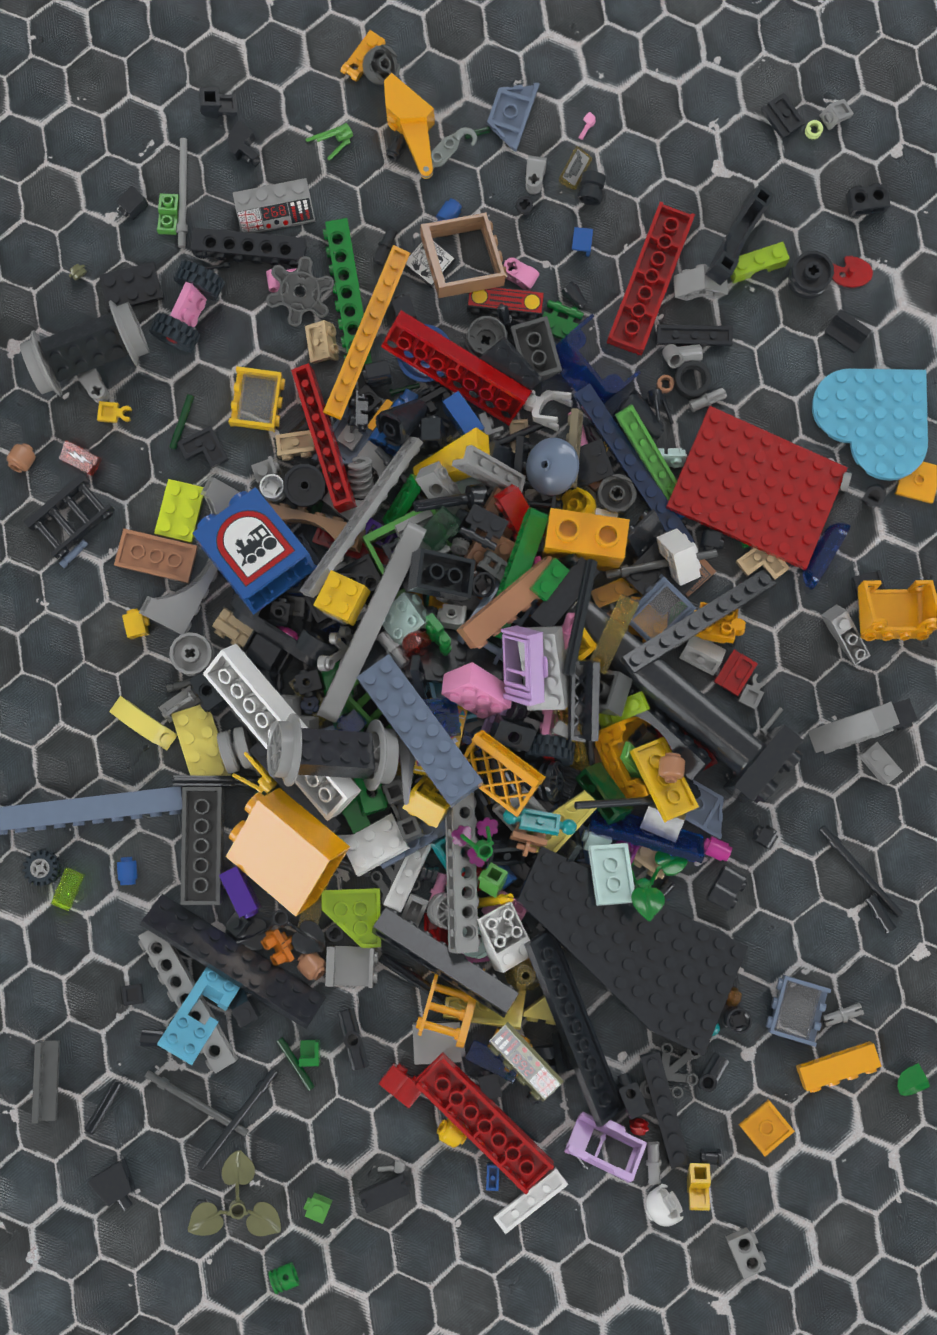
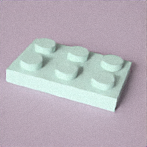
M628 843L589 846L588 851L596 906L632 903L631 895L634 890Z

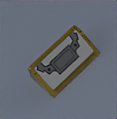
M576 146L559 177V183L575 191L581 181L582 173L587 170L592 157Z

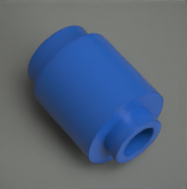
M450 198L436 215L437 221L458 218L462 209L461 204Z
M132 857L120 858L121 861L117 862V874L120 885L136 884V879H138L136 860H132Z

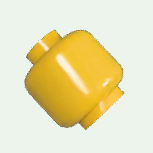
M449 1119L442 1120L438 1126L437 1134H439V1140L453 1148L464 1144L467 1136Z

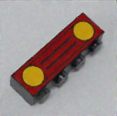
M502 287L469 292L467 312L473 315L484 313L489 314L491 317H498L497 307L503 303V305L508 306L512 319H519L520 317L526 318L528 321L542 317L545 292Z

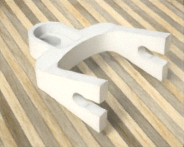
M531 390L532 393L523 405V408L532 412L534 422L558 432V417L540 415L545 404L550 400H555L572 407V393L547 390L539 397L535 396L534 390Z

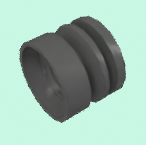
M491 316L477 318L468 329L465 349L476 357H480L503 337L507 339L505 326L500 320ZM482 340H483L484 342H487V341H488V345H486L485 343L482 344V343H481Z

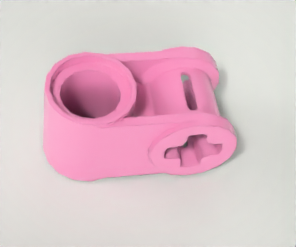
M509 258L504 263L508 276L506 279L515 283L520 288L530 291L540 275L539 272L515 258Z

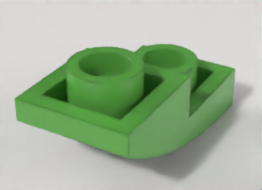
M160 194L157 232L158 234L177 235L179 194Z

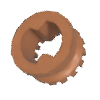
M662 375L658 379L656 387L662 390L663 394L668 393L674 387V380L669 375ZM662 380H667V381H669V384H668V385H669L670 387L667 388V389H666V388H663V387H662V384H663V383H662L661 381H662Z

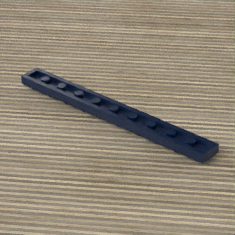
M589 383L574 393L573 396L626 476L632 481L648 509L656 511L665 533L677 528L682 534H686L691 543H695L676 512L665 508L668 503L667 498L591 384Z

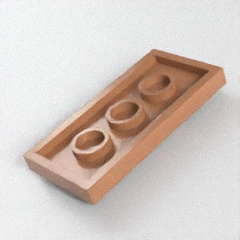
M123 528L114 565L189 584L198 546Z

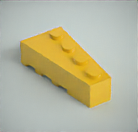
M477 427L414 466V475L417 476L421 468L439 461L446 468L453 482L470 478L471 476L453 467L452 462L453 460L463 459L466 446L473 445L490 455L489 436Z

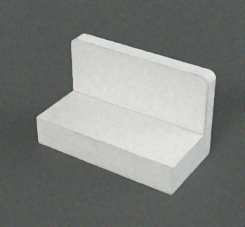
M694 636L688 640L679 658L714 675L723 660L726 650L710 641Z

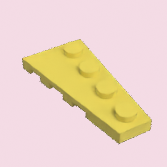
M584 790L551 813L560 814L561 822L566 819H572L575 821L578 829L596 808L575 809L574 803L576 801H591L595 799ZM527 830L526 834L533 836L534 832ZM559 830L558 836L546 834L545 839L548 841L545 848L556 853L572 835H566L562 830ZM530 845V846H532V847H536V848H537V850H536V853H537L538 850H539V847Z

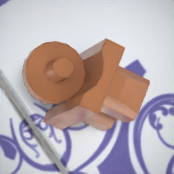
M519 822L510 835L511 840L525 843H517L516 846L517 849L523 850L522 856L527 857L528 852L536 853L537 848L530 845L545 847L548 841L545 839L546 834L534 832L533 836L526 834L527 830L519 829Z

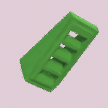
M626 741L620 758L631 777L642 778L630 754V751L635 749V747Z

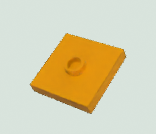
M922 462L909 476L898 480L895 494L932 504L937 490V465Z
M769 1099L738 1124L764 1156L768 1155L795 1132Z

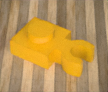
M99 401L97 420L100 422L117 423L118 418H121L123 421L129 422L131 418L125 417L124 413L132 411V408L129 406L119 408L118 403Z

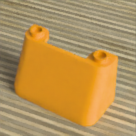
M635 716L599 730L598 741H594L606 771L626 798L650 795L645 782L641 778L631 777L620 758L626 741L629 742L627 739L642 723L649 728L651 727L649 722Z

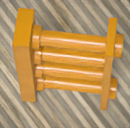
M435 974L423 1017H418L415 1028L419 1029V1036L422 1035L423 1029L452 1036L457 1040L456 1047L463 1048L477 1000L461 990L437 984L438 975ZM434 991L464 999V1002H467L466 1009L458 1010L431 1002ZM432 1010L459 1018V1021H462L461 1028L453 1029L426 1021L428 1011Z

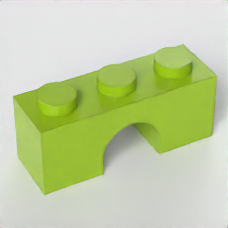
M784 242L739 256V262L730 276L732 283L749 279L754 273L764 269L770 272L785 267L790 258Z

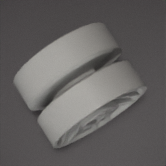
M441 892L430 899L427 906V916L434 926L448 930L447 892ZM464 907L463 910H462V915H463V916L466 915V908H465V907Z

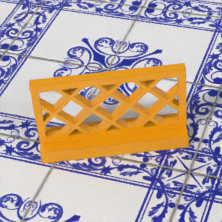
M484 730L474 735L472 743L464 754L468 762L471 761L472 767L477 774L487 773L489 784H483L479 789L516 817L521 814L538 786L546 778ZM476 745L482 749L483 757L475 758L473 749ZM488 759H496L499 768L490 769ZM484 760L486 770L478 771L476 761ZM510 770L513 772L515 780L506 781L504 771ZM500 771L502 782L493 783L491 773ZM521 782H526L532 787L528 793H522ZM516 783L518 794L509 795L507 784ZM503 785L505 796H498L495 793L494 786ZM519 797L520 806L518 809L511 805L510 798Z

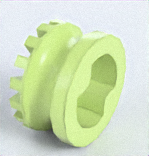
M817 120L810 121L805 128L806 137L808 139L811 138V140L818 139L823 131V125ZM811 127H817L818 133H812Z

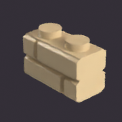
M227 608L222 610L212 625L216 629L214 633L223 639L227 636L232 640L230 642L232 645L237 644L240 648L245 646L253 629L235 618Z

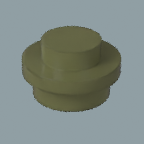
M74 265L70 269L69 277H73L75 281L80 279L87 273L85 265Z

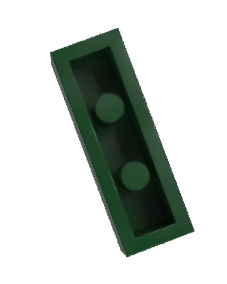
M601 762L586 767L575 778L582 789L595 800L626 798ZM633 806L597 808L608 825L623 820L634 809Z

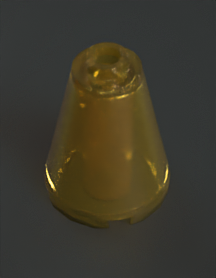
M530 958L505 972L507 982L518 991H531L540 984ZM524 972L529 973L527 977H522Z

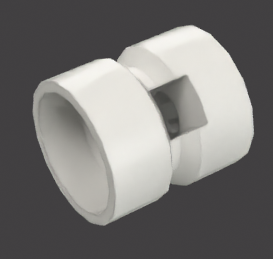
M268 474L262 478L259 486L264 498L273 503L283 501L286 495L283 489L282 478L275 474Z

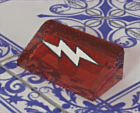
M67 440L59 457L60 460L91 476L94 475L102 461L98 456Z

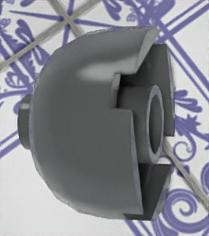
M387 45L375 46L365 54L362 67L366 78L370 82L384 85V80L391 73L398 77L400 63L397 64V54L391 47Z

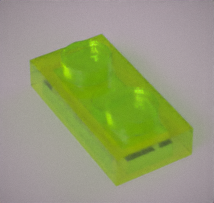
M66 867L50 904L70 911L85 874Z

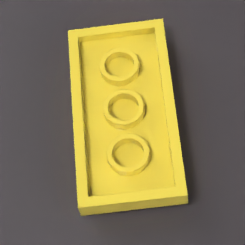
M201 705L172 713L171 716L190 775L232 776L226 771L217 742L218 731L213 715L210 712H205Z

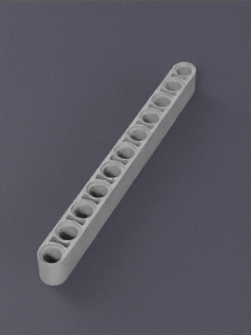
M408 521L317 715L334 723L338 720L357 680V676L365 663L411 565L412 552L418 550L427 529L411 521Z

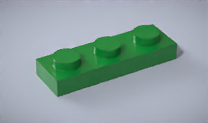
M410 474L382 519L385 525L405 516L417 495L420 494L421 487L415 480L416 475Z

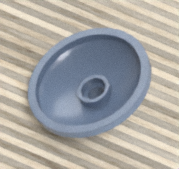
M547 438L540 441L531 450L526 463V474L529 483L537 492L548 496L559 495L567 491L575 482L579 471V459L576 450L569 442L560 438Z

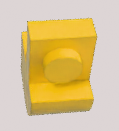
M689 1164L687 1174L689 1210H710V1164Z

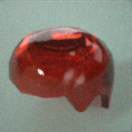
M425 631L408 633L402 641L405 657H411V651L419 654L421 648L430 645L432 641L430 635Z

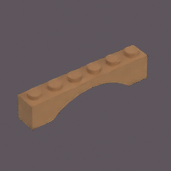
M266 499L286 525L297 523L312 525L329 533L334 540H336L347 522H343L344 519L333 516L331 519L327 518L323 513L315 512V514H311L306 509L298 507L295 510L291 509V506L279 503V505H275L272 501ZM365 529L359 533L354 545L348 550L360 553L363 544L362 536L366 534Z

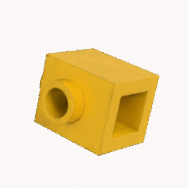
M138 609L128 610L127 614L122 615L128 638L135 639L150 635L148 630L150 625L149 618L139 614Z

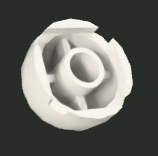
M665 1184L657 1186L648 1194L646 1214L651 1221L660 1226H672L683 1219V1216L680 1217V1213L683 1210L674 1192L671 1191L669 1194L665 1189L668 1186Z

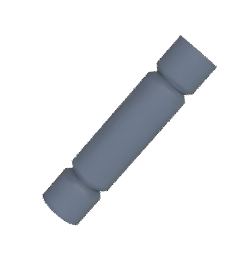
M82 539L59 564L65 568L88 543Z

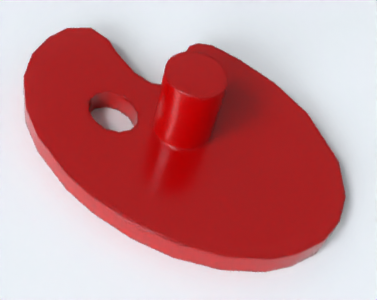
M846 256L844 258L845 267L833 264L834 276L832 280L844 287L855 288L864 286L873 276L870 264L858 257ZM839 273H844L845 277H841Z

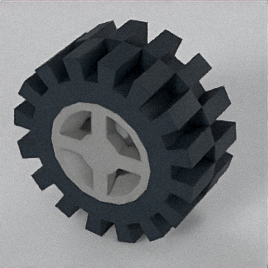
M47 851L31 853L30 856L26 857V862H23L25 867L22 871L25 872V879H28V882L33 883L35 886L49 885L54 882L56 877L60 875L58 872L61 871V867H59L61 863L57 860L58 857L53 855L52 852Z

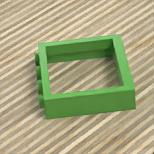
M431 510L440 533L447 546L451 549L453 544L447 540L449 535L436 510ZM413 511L362 536V541L381 577L385 568L372 544L395 533V525L421 512ZM404 588L397 592L394 601L405 592Z

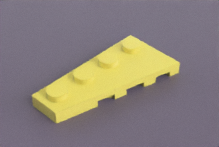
M519 990L515 1002L504 1018L476 1001L471 1023L503 1027L509 1022L514 1029L521 1030L526 990ZM446 997L445 1006L458 1010L466 1009L467 1002H464V999ZM443 1014L444 1019L459 1021V1018Z

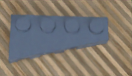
M418 818L425 836L407 843L410 849L382 863L380 866L386 869L445 836V820L443 819L439 826L435 828Z

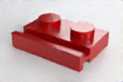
M734 649L715 678L714 683L720 685L733 695L738 696L758 663Z

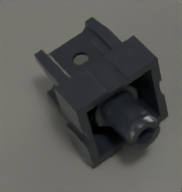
M482 749L474 752L475 758L483 757ZM488 759L490 769L499 768L496 759ZM477 760V770H486L484 760ZM510 770L504 771L506 781L515 780L513 772ZM500 771L491 773L493 783L502 782ZM487 773L478 774L483 784H489ZM516 783L507 784L509 795L517 790ZM503 785L494 786L495 793L498 796H505ZM479 788L476 790L485 806L498 803Z

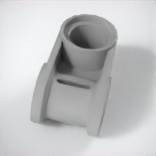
M528 155L525 186L530 194H538L542 189L546 170V157Z
M95 368L77 375L83 387L96 403L109 400V391Z

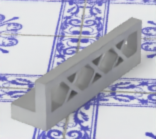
M473 445L466 446L463 459L453 460L452 462L453 467L492 489L498 487L504 490L513 484L519 487L521 493L523 491L525 475Z

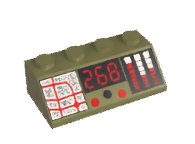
M509 1022L488 1042L491 1045L489 1047L491 1052L495 1056L500 1055L504 1059L502 1062L509 1071L513 1069L518 1074L516 1077L523 1086L527 1084L532 1091L530 1093L537 1101L541 1099L544 1102L564 1082Z

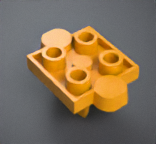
M700 602L699 609L708 603ZM739 609L697 634L696 637L707 641L733 644L735 636H741L745 633L746 623L743 619L738 618Z

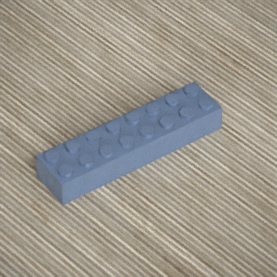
M389 654L357 676L359 683L451 808L483 785L482 779Z

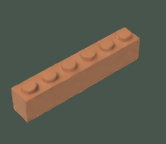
M551 556L542 558L457 629V632L470 649L477 647L480 649L485 646L490 636L498 635L501 632L502 626L515 621L518 618L516 615L520 611L525 612L532 606L531 602L533 600L540 599L529 588L552 560Z

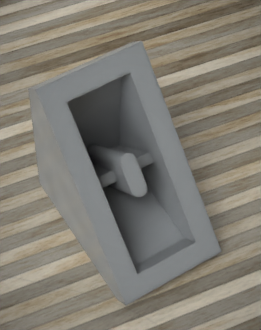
M411 893L401 918L414 922L418 928L429 900Z

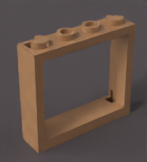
M486 212L421 224L420 237L438 298L504 286L505 278L508 277L506 266L502 265V252L497 249V236L493 235V223L489 221ZM481 229L495 274L445 283L432 238Z

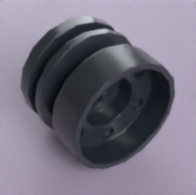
M524 760L546 777L534 792L533 797L537 801L540 799L545 802L559 801L564 790V770L562 764L559 761L546 760L542 763L540 760ZM526 782L520 783V786H524L528 791L532 788Z

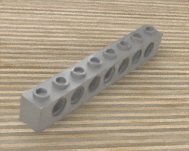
M474 792L452 808L449 807L445 815L448 949L451 953L478 952V947L480 946V938L478 936L479 924L477 921L479 919L477 916V907L479 906L477 866L469 862L470 857L467 855V851L472 847L468 843L462 847L458 844L455 845L452 842L454 838L451 836L452 832L458 829L460 825L464 827L469 826L471 828L470 840L477 843L475 836L477 824L475 817L476 798L474 797ZM461 808L464 811L463 817L459 813ZM462 848H464L465 854L463 857L461 856ZM463 867L465 869L464 876L461 875V870ZM463 888H465L466 894L464 897L462 896ZM464 907L466 908L465 916L462 915V910ZM466 927L467 934L463 936V929Z
M147 930L138 936L140 939L138 943L143 951H147L150 965L153 968L156 967L159 973L157 975L162 985H166L169 990L167 995L172 1002L175 1001L178 1006L176 1009L178 1012L184 1003L182 1000L183 994H189L196 982L176 947ZM156 942H159L162 945V951L160 953L154 950V944ZM165 959L170 960L172 963L170 970L165 969L163 966ZM174 976L181 979L180 987L173 984ZM201 995L189 1016L192 1017L193 1011H198L201 1014L199 1022L205 1025L210 1017L215 1020L216 1018L205 998ZM218 1023L200 1052L206 1056L207 1060L205 1062L210 1071L213 1070L215 1073L238 1060ZM212 1045H217L220 1048L219 1055L211 1052Z

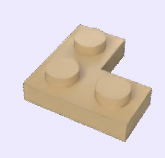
M756 548L751 549L736 561L746 576H749L759 567L763 566L775 580L790 569L785 561Z

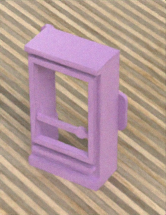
M518 625L501 629L503 633L505 684L503 699L527 706L545 702L544 678L548 677V660L546 656H543V632ZM518 641L523 642L525 648V670L520 671ZM522 676H525L526 685L522 684Z
M582 1112L576 1120L564 1152L629 1183L634 1180L647 1142L626 1133L624 1126L611 1120L604 1126L597 1127L593 1116ZM594 1129L603 1133L600 1136L601 1140L595 1156L585 1151ZM606 1135L633 1147L625 1170L597 1158L603 1141L606 1140Z

